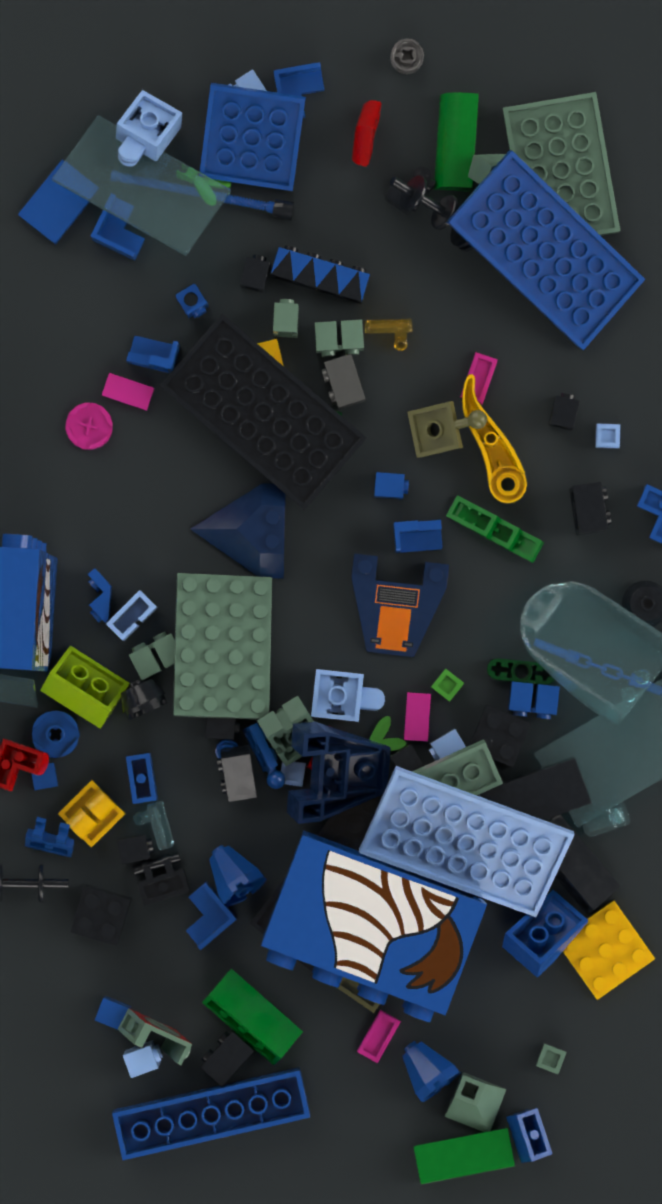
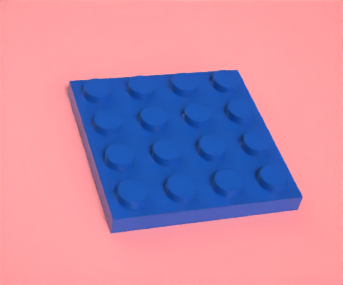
M211 83L199 177L293 191L306 97Z

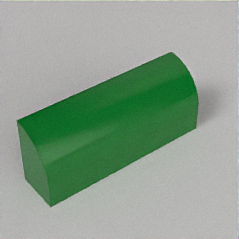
M453 92L440 95L434 177L436 181L434 189L472 191L473 180L468 177L473 155H475L479 94Z
M233 969L228 971L202 1001L207 1008L273 1066L285 1055L303 1032Z
M508 1128L414 1146L421 1184L515 1166Z

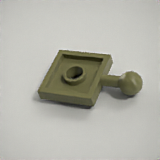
M453 401L407 412L417 458L463 448L459 429L469 426L474 429H481L487 423V416L481 410L472 411L469 417L457 419ZM434 423L440 429L436 437L431 433V426Z

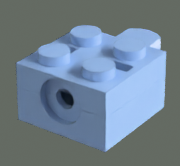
M142 90L116 126V139L123 142L118 148L120 163L132 167L137 164L143 155L156 162L181 129L182 112Z
M316 669L311 717L359 722L360 709L370 711L381 709L385 702V696L378 688L363 687L364 674Z

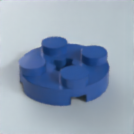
M57 710L46 712L38 717L32 729V740L35 748L46 752L49 757L53 758L64 757L70 754L76 748L80 737L79 727L75 719L68 713ZM52 728L55 730L59 728L62 731L60 733L62 737L60 740H51L50 736L52 733L50 730Z

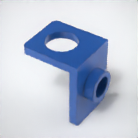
M192 284L176 294V298L188 318H198L207 312L208 302L204 299L196 284ZM187 293H195L197 295L198 302L194 306L185 304L184 297Z

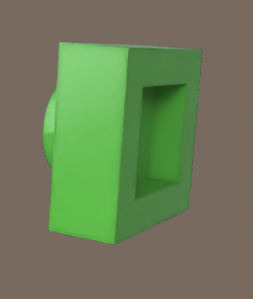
M445 668L431 688L450 702L464 682Z

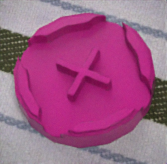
M83 403L70 411L66 420L65 430L68 438L75 446L84 450H94L102 447L109 441L113 431V422L110 414L104 407L95 403Z

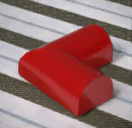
M367 101L362 107L356 125L352 161L361 166L367 167L372 156L375 133L380 120L382 106L380 101Z
M3 738L0 746V788L13 791L19 770L38 776L42 775L47 769L49 755L46 752Z

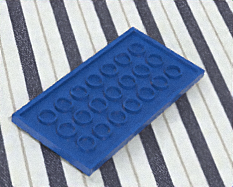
M512 150L507 152L447 221L463 239L580 350H584L645 280Z

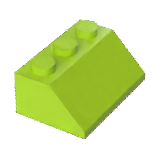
M69 646L49 673L40 691L101 729L120 701L121 693L127 690L130 683L74 647Z

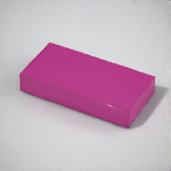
M475 352L468 375L473 374L475 376L476 398L480 405H483L498 359Z
M109 373L102 396L147 411L155 388Z
M407 692L404 740L428 742L431 694Z
M380 1009L357 1052L378 1063L401 1021Z

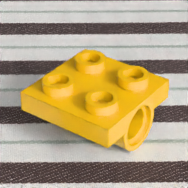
M91 780L58 814L92 848L126 813Z

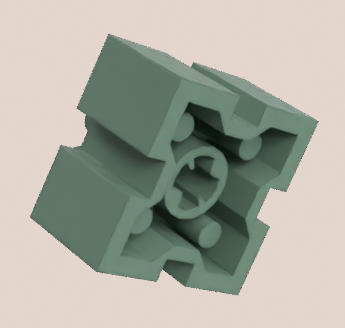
M299 696L283 704V708H279L276 714L272 711L257 720L285 766L302 757L291 746L293 724L314 722Z

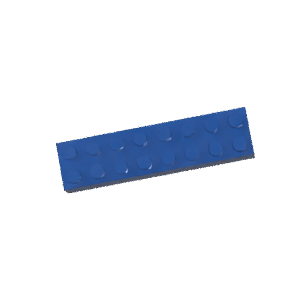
M300 1067L227 1083L223 1086H214L118 1108L112 1112L122 1160L310 1118L311 1114Z

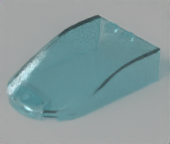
M568 581V583L554 585L553 583L537 591L528 600L523 609L520 631L527 652L570 694L618 728L662 671V633L598 590L579 582Z

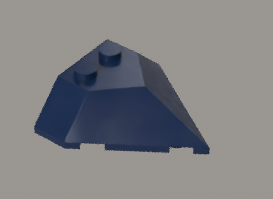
M260 484L190 529L256 576L284 579L286 494L274 484Z

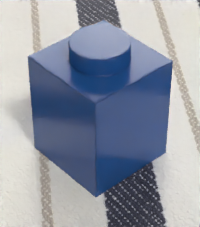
M376 472L374 497L403 500V494H408L409 480H404L405 474Z
M104 996L95 1021L118 1030L128 1008L131 1009V1006Z

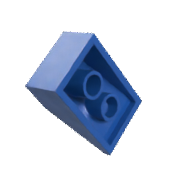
M552 890L546 896L537 917L526 914L505 933L502 947L533 975L539 977L553 964L588 923V919L557 892Z

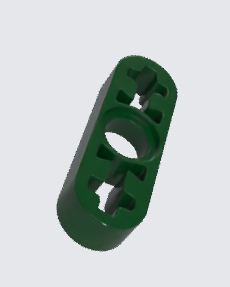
M496 658L487 665L488 675L495 680L547 685L556 678L555 668L548 663ZM496 662H500L501 667L509 668L508 663H513L510 670L511 678L506 677L508 672H500L499 676H495V672L491 671V667L496 666ZM520 664L528 668V675L523 679L515 675V668ZM536 665L535 671H543L544 667H547L548 672H552V675L547 677L546 681H543L542 676L534 675L535 680H530L532 676L531 666Z

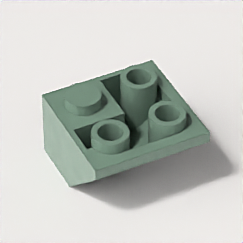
M461 1072L445 1117L482 1132H489L507 1089Z

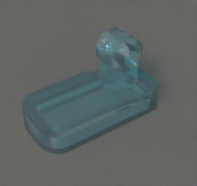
M162 801L147 804V811H141L134 815L133 820L137 825L151 822L159 850L174 846Z
M618 802L583 814L580 822L584 833L589 837H593L628 825L630 817L626 805L623 802Z

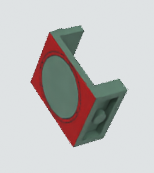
M128 1008L118 1027V1030L125 1037L141 1048L151 1031L166 1037L160 1049L179 1065H182L184 1059L190 1054L192 1043L176 1029Z

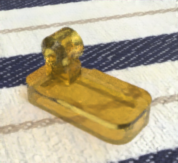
M412 319L365 321V333H395V348L399 351L407 348V332H413Z

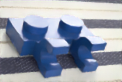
M37 817L35 829L28 828L25 847L71 858L74 850V839H70L68 836L70 825L60 822L58 835H53L45 831L46 819Z

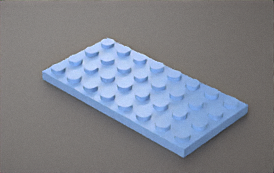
M396 766L359 848V853L537 917L572 842L574 831Z

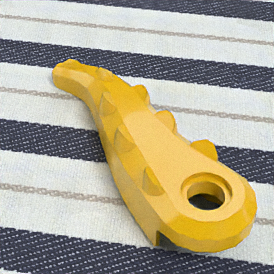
M469 374L463 387V413L466 418L469 417L472 411L481 410L487 416V423L483 428L474 429L469 426V429L481 450L486 466L490 492L499 502L514 503L521 499L526 492L527 481L525 471L506 436L478 402L475 394V376ZM511 478L515 483L514 489L511 491L503 490L501 487L502 480Z

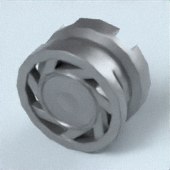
M408 38L402 39L394 45L391 51V64L401 74H412L422 65L424 51L417 41Z

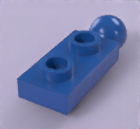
M255 723L243 729L242 731L262 771H267L268 773L267 784L273 789L283 787L286 781L285 775L275 768L278 766L276 762L277 755L272 748H269L266 742L267 737L262 728Z

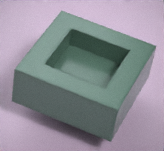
M543 1043L536 1066L559 1074L567 1052Z

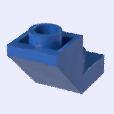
M94 568L88 574L91 578L88 582L97 592L102 590L103 593L90 604L92 608L90 613L98 622L103 620L107 623L111 615L112 586Z

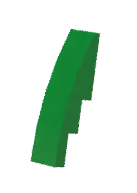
M458 495L446 517L531 563L534 562L544 544L542 540L522 531L497 515Z

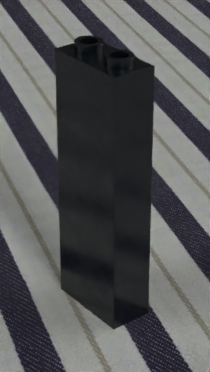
M573 756L507 780L503 784L477 795L542 820L553 818L592 803L577 761Z

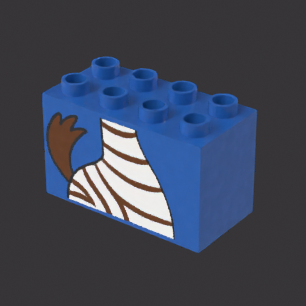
M3 534L2 547H0V669L50 672L58 558L46 553L47 543H42V541L30 535Z
M303 830L263 935L261 946L269 949L266 960L272 964L294 970L297 960L314 966L312 978L339 988L342 978L345 977L359 983L357 995L372 1002L385 1005L390 994L404 1000L402 1004L404 1013L417 1019L431 1022L434 1012L446 1016L487 904L479 896L360 854L358 850Z

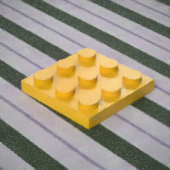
M614 900L587 918L588 923L563 951L597 1000L655 960V957Z

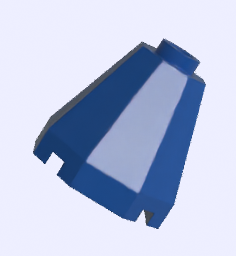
M221 845L212 851V856L209 860L218 896L227 907L247 899V893L251 891L254 894L267 881L257 867L230 846L224 847Z
M413 1041L404 1048L406 1052L402 1056L415 1094L423 1103L439 1093L441 1088L445 1085L448 1086L461 1074L456 1065L423 1042L417 1044L416 1041Z

